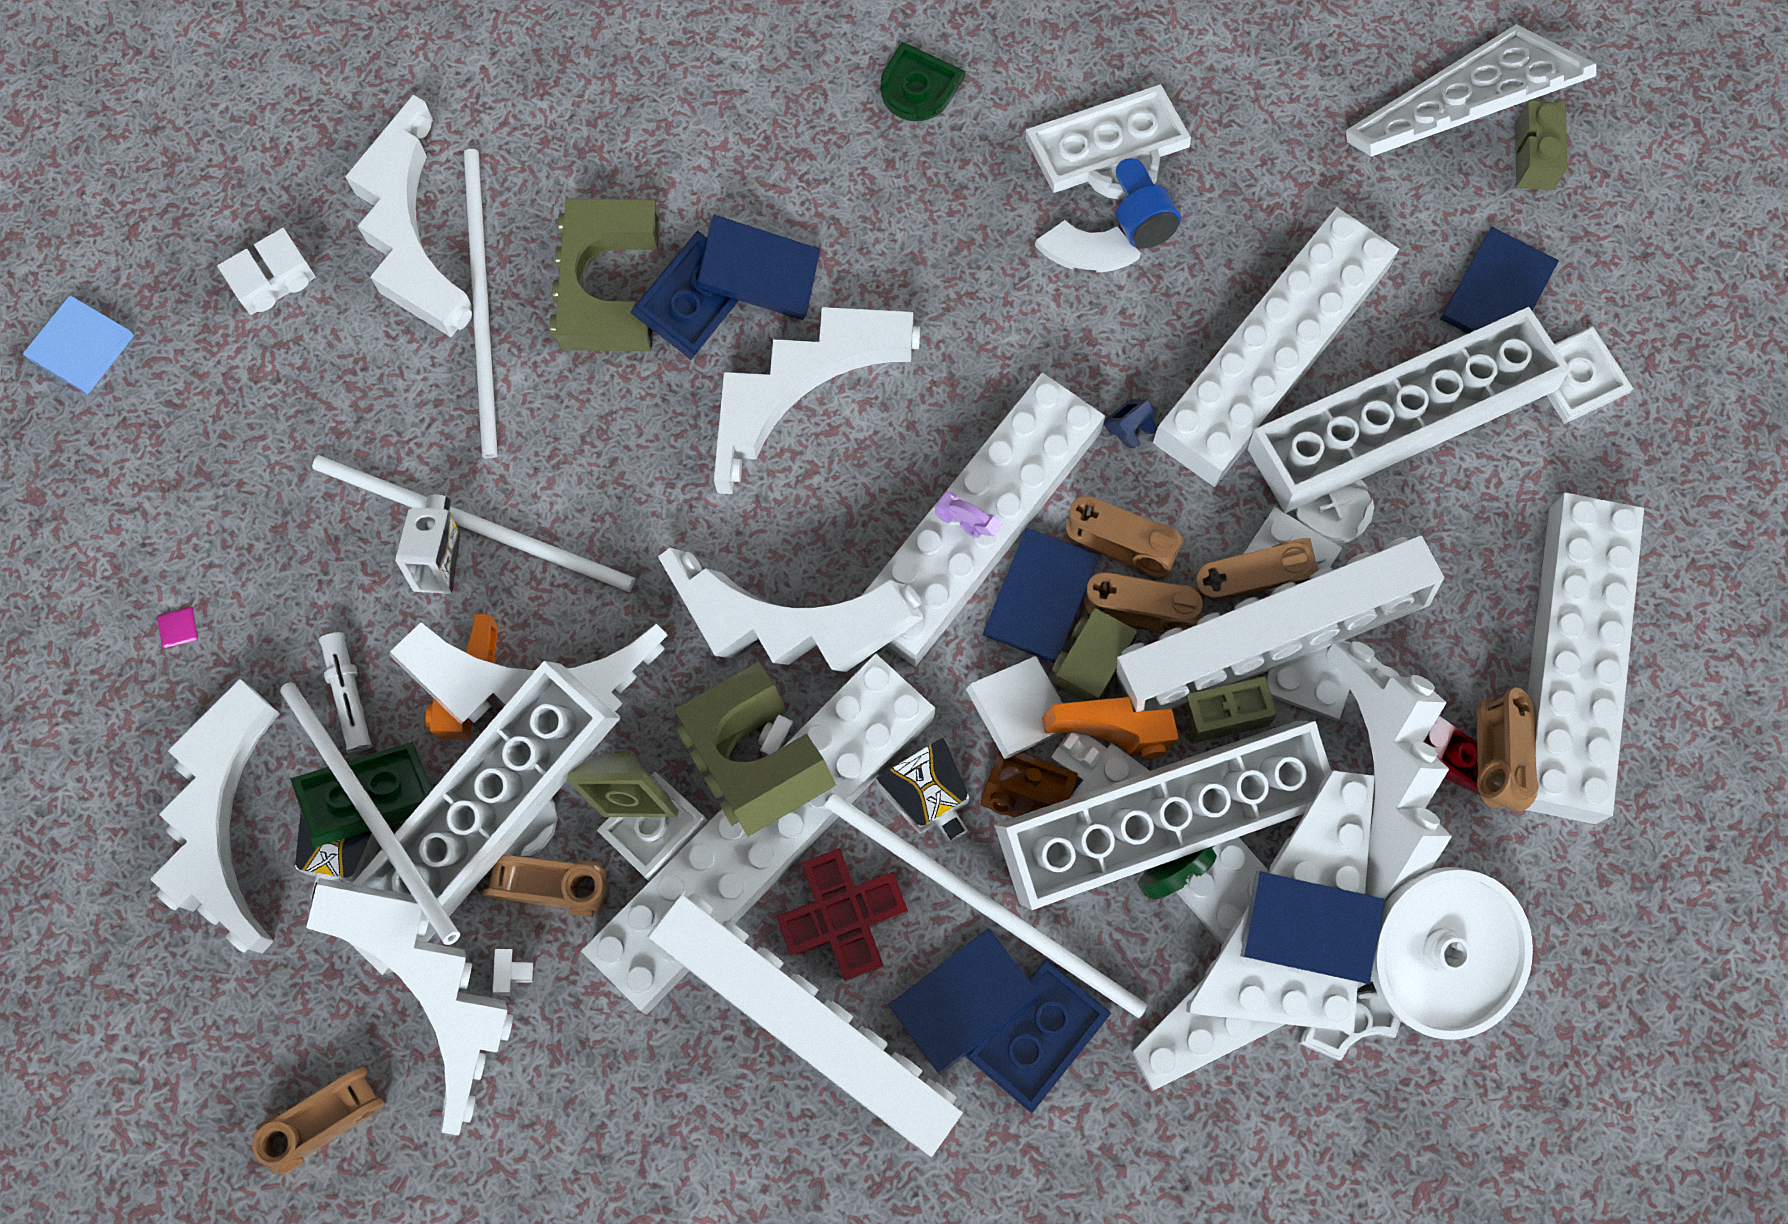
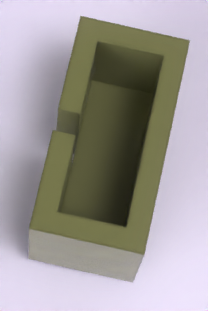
M1528 100L1515 122V152H1519L1516 157V188L1553 190L1568 169L1566 103Z
M1096 608L1089 619L1082 616L1071 636L1076 641L1070 652L1063 649L1052 668V671L1057 673L1055 686L1082 701L1102 700L1114 679L1113 674L1115 671L1117 672V658L1122 655L1123 650L1135 643L1138 630Z

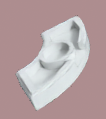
M1066 220L1042 235L1035 242V247L1057 264L1070 269L1079 268L1096 270V272H1107L1123 268L1137 261L1141 254L1136 247L1130 244L1128 238L1118 227L1106 232L1089 233L1076 229Z
M1377 991L1358 992L1354 1032L1307 1027L1299 1044L1340 1061L1348 1048L1362 1037L1380 1035L1395 1038L1401 1021L1385 1007Z

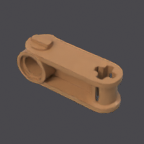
M1090 496L1079 497L1070 506V518L1066 522L1065 532L1071 542L1135 568L1147 576L1165 578L1170 574L1183 544V537L1177 530ZM1088 507L1092 508L1091 514L1087 513ZM1079 528L1082 529L1081 535L1078 534Z
M1311 538L1287 541L1271 548L1205 564L1197 575L1199 590L1208 599L1220 601L1280 587L1290 582H1294L1295 585L1310 580L1311 575L1318 571ZM1218 572L1220 577H1227V581L1221 583V590L1214 591L1211 586H1206L1205 582L1211 580V573Z
M1098 573L1090 578L1087 584L1084 609L1090 617L1095 608L1099 610V606L1103 607L1102 612L1132 628L1165 633L1174 628H1182L1184 631L1196 626L1197 622L1202 618L1205 596L1199 589L1189 585H1174L1113 573ZM1104 582L1108 583L1107 588L1103 587ZM1104 594L1107 596V599H1101L1099 595Z
M1515 687L1508 690L1504 697L1496 700L1488 698L1480 701L1477 705V789L1483 802L1493 809L1506 807L1519 812L1526 810L1533 804L1537 797L1539 786L1536 769L1534 707L1528 694L1521 688Z
M502 855L492 867L488 888L483 889L482 896L494 900L569 909V914L594 917V912H601V907L607 902L610 894L609 884L606 879L608 870L602 868L603 863L578 860V864ZM585 879H593L595 882L593 893L587 898H579L577 895L579 884Z
M360 1067L345 1074L283 1114L276 1113L255 1126L257 1131L252 1135V1150L254 1157L259 1163L268 1166L272 1174L280 1173L281 1176H285L304 1164V1158L381 1110L385 1103L382 1098H376L365 1078L368 1074L366 1068ZM280 1133H284L288 1138V1147L278 1157L273 1151V1141Z

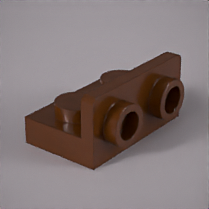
M999 750L980 804L997 814L1015 818L1069 799L1078 773L1021 752L1004 759Z

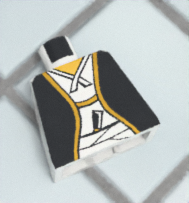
M429 495L425 508L413 507L407 513L395 561L415 592L452 594L460 532L450 513L451 500L443 495Z
M943 737L876 778L879 790L919 834L936 825L946 843L949 844L968 832L957 811L968 805L969 796Z
M300 811L295 867L296 870L306 875L316 876L310 897L313 900L319 878L353 883L375 858L380 844L371 831L313 848Z

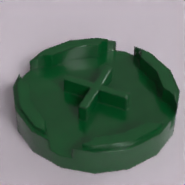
M1209 847L1149 868L1138 880V886L1145 897L1147 896L1149 899L1166 897L1184 888V885L1187 884V876L1194 872L1196 877L1202 876L1214 864L1217 855L1213 848Z

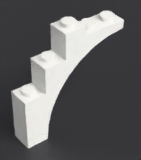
M419 623L389 654L460 724L467 718L475 723L492 706L486 700L489 696H492L504 708L535 672V670L507 668L477 659L446 643L423 623ZM655 624L630 645L610 656L566 669L620 717L615 711L623 703L611 692L616 689L621 693L637 677L632 671L642 661L649 665L665 649L660 642L667 634Z
M1356 641L1352 642V644L1333 642L1326 657L1343 675L1359 704L1369 733L1374 761L1375 800L1369 840L1365 894L1384 898L1385 904L1401 885L1415 876L1431 870L1452 837L1439 824L1440 819L1433 812L1425 809L1449 771V768L1436 757V750L1423 742L1447 702L1434 691V685L1427 679L1418 675L1400 677L1395 670L1381 664L1374 657V651L1367 645Z
M239 679L168 750L178 760L174 768L188 779L190 783L159 815L170 824L165 829L166 832L183 846L150 880L161 889L156 895L171 909L176 910L178 907L193 912L197 908L200 914L212 924L217 925L221 922L230 931L226 938L237 949L244 953L249 949L262 954L274 940L254 918L239 889L231 860L229 828L233 798L243 768L261 736L280 713L252 687Z
M319 878L306 928L342 938L371 953L395 972L420 1001L436 1032L445 1066L446 1089L441 1118L442 1133L459 1135L462 1122L470 1123L476 1097L469 1095L473 1079H481L486 1054L479 1053L480 1050L498 1052L500 1040L507 1041L509 1038L513 1015L507 1014L506 1001L458 992L459 988L467 989L472 963L465 962V949L416 941V936L425 937L429 920L413 896Z

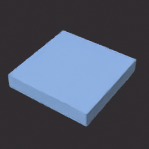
M69 295L24 351L23 355L28 360L88 395L134 335L127 328Z

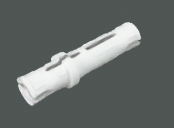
M342 632L326 634L319 638L327 671L324 672L325 681L331 684L337 714L346 743V752L354 754L371 749L373 745L370 741L355 681L358 672L356 666L351 665L345 642V634ZM337 660H339L340 669H341V673H342L343 680H344V684H345L344 687H343V685H342V680H341V676H340V673H339V669H338V665H337ZM347 699L349 700V704H350V708H351V712H352V716H353V720H354V724H355L354 726L352 725V721H351V717H350V713H349V709H348V705H347Z

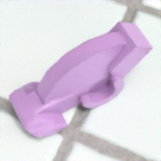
M945 491L934 506L935 514L942 521L949 524L954 518L960 522V527L967 534L975 538H979L980 535L995 536L1003 525L995 515L984 513L952 492Z

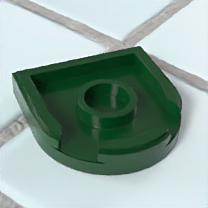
M901 42L881 76L880 91L882 92L883 103L891 113L904 120L924 121L934 118L948 106L965 78V71L907 43Z

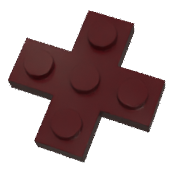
M840 848L801 862L815 902L776 916L790 957L792 958L831 943L844 982L883 968L884 965L870 927L908 913L894 872L854 887Z

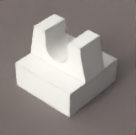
M1072 732L1067 734L1050 760L1059 767L1078 773L1076 779L1082 782L1083 780L1085 781L1107 748L1089 735Z
M495 949L493 996H510L511 983H532L533 963L512 962V949Z

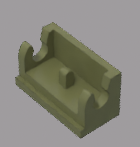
M1266 677L1187 694V701L1183 708L1184 716H1189L1191 728L1189 729V735L1192 744L1268 727L1277 716Z

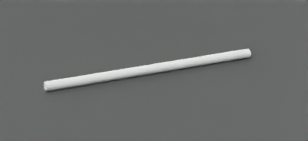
M467 149L464 151L481 448L482 457L487 459L497 457L498 453L479 152L475 149Z
M320 455L313 461L312 467L316 471L411 508L426 507V496ZM450 506V513L456 525L631 592L635 583V577Z
M292 682L284 684L280 689L284 699L445 945L453 944L459 939L460 933L297 686Z
M834 792L831 794L824 807L1137 1018L1143 1015L1147 1008V1003Z

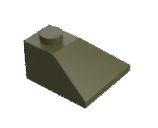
M616 751L614 754H597L568 773L567 781L603 817L677 818L678 808L651 772L633 753Z

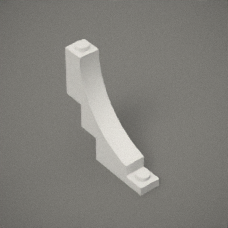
M412 95L345 177L354 193L374 206L358 225V228L369 245L387 255L370 277L379 293L449 337H452L458 329L461 330L467 326L472 317L473 307L466 293L452 284L437 270L426 256L420 241L416 222V195L420 174L427 156L418 138H424L428 134L433 118L425 101Z
M822 307L819 342L773 339L770 375L724 372L714 483L717 493L733 494L734 482L741 481V459H757L765 440L776 423L790 407L816 386L837 375L868 365L889 362H911L912 349L919 350L920 327L913 326V312Z
M669 548L658 556L715 656L732 658L759 639L773 663L789 665L817 645L832 670L847 672L924 619L918 608L921 605V600L914 589L908 584L904 586V584L892 580L869 593L839 604L816 608H791L769 603L750 594L736 585L722 572L707 568L702 570L700 563L690 552Z

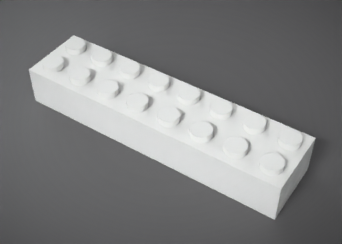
M1336 207L1160 423L1153 444L1213 487H1216L1248 447L1254 429L1267 423L1388 271L1399 248Z
M1527 307L1254 429L1247 450L1284 513H1287L1557 391L1569 373L1570 367L1530 307Z
M1043 372L947 489L948 492L956 494L963 501L976 506L984 513L995 515L1003 523L995 536L980 535L979 538L972 537L960 527V522L954 518L949 524L942 521L935 514V507H933L862 594L869 593L892 580L904 584V586L910 585L921 600V605L918 608L924 619L887 643V647L914 667L918 665L1099 436L1105 415Z
M1564 493L1549 508L1527 693L1534 707L1536 769L1539 787L1535 801L1526 809L1528 811L1591 824H1597L1613 816L1644 508Z
M1422 535L1408 540L1407 537H1401L1387 544L1384 548L1385 550L1373 555H1370L1369 552H1364L1351 558L1346 566L1333 570L1332 567H1327L1315 572L1310 576V580L1295 585L1294 582L1281 585L1269 597L1259 601L1256 597L1246 599L1237 604L1234 611L1221 616L1218 612L1211 613L1201 618L1194 627L1184 631L1182 628L1171 629L1159 637V641L1146 646L1144 643L1129 646L1117 658L1116 683L1123 698L1130 697L1133 712L1175 709L1185 705L1187 694L1242 682L1329 647L1333 642L1339 643L1430 606L1445 577Z
M548 661L541 663L394 834L448 916L455 911L567 781L568 773L582 764L620 720L613 711L560 663ZM383 849L352 883L354 885L413 896ZM430 921L428 922L425 937L416 936V941L428 942L436 933ZM351 944L382 975L393 972L374 955Z
M1294 721L995 824V828L1019 904L1034 910L1303 814L1309 802L1314 800L1318 793V787L1331 769L1316 722Z
M693 893L688 898L682 894L678 895L646 937L905 1139L932 1157L963 1114L962 1111L953 1105L957 1097L938 1082L935 1083L929 1078L925 1083L918 1077L922 1070L903 1055L900 1056L894 1052L890 1056L883 1050L888 1043L868 1028L865 1029L863 1026H860L856 1030L849 1022L853 1016L834 1001L831 1002L827 999L823 1004L814 996L818 989L802 976L793 973L789 978L779 969L784 963L766 948L758 947L754 951L744 942L749 935L734 923L725 920L721 925L709 916L714 908L698 895Z

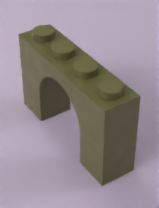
M565 198L564 213H559L558 231L559 235L562 236V246H557L555 250L556 268L560 269L559 280H554L552 287L553 301L557 303L556 314H551L550 334L551 337H556L561 350L651 352L652 329L630 313L638 301H605L597 299L581 287V280L588 264L594 258L607 251L658 250L660 217L655 200Z
M759 661L674 709L682 723L675 727L687 749L693 745L696 749L689 752L701 774L709 770L710 774L704 777L711 792L716 799L722 796L725 797L726 800L719 804L731 826L738 822L740 823L747 837L837 786L824 758L808 734L801 736L759 760L750 762L729 760L733 748L746 734L787 711L774 683Z

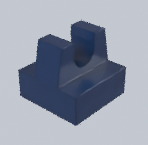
M1128 400L1106 418L1103 423L1111 435H1116L1129 448H1136L1140 445L1135 435V431L1139 426L1145 434H1153L1157 431L1152 417L1155 410L1148 400Z

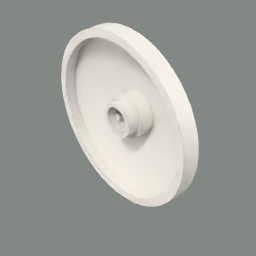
M1443 867L1428 870L1413 877L1401 885L1383 906L1371 975L1374 987L1381 1001L1399 1021L1424 1035L1434 1038L1462 1039L1488 1030L1511 1011L1527 984L1533 955L1532 936L1527 917L1513 894L1501 883L1487 875L1465 868Z

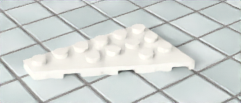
M1328 771L1318 787V793L1314 800L1310 801L1304 810V816L1292 836L1287 838L1271 864L1269 873L1365 894L1375 776ZM1248 906L1243 916L1238 918L1221 946V952L1218 957L1211 962L1205 972L1207 975L1193 998L1188 1000L1186 1005V1012L1192 1014L1354 1032L1358 982L1240 956L1249 912Z

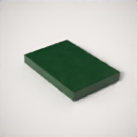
M413 742L346 761L388 825L408 819L432 791ZM329 767L290 778L313 848L370 831Z

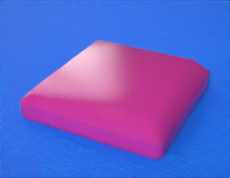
M192 607L157 616L162 648L198 639Z

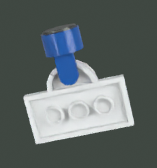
M1161 84L1026 129V141L1053 193L1088 182L1096 192L1108 198L1123 200L1117 209L1116 217L1130 244L1136 248L1155 247L1168 240L1176 232L1181 222V215L1166 188L1154 184L1157 181L1160 157L1190 147L1191 137Z

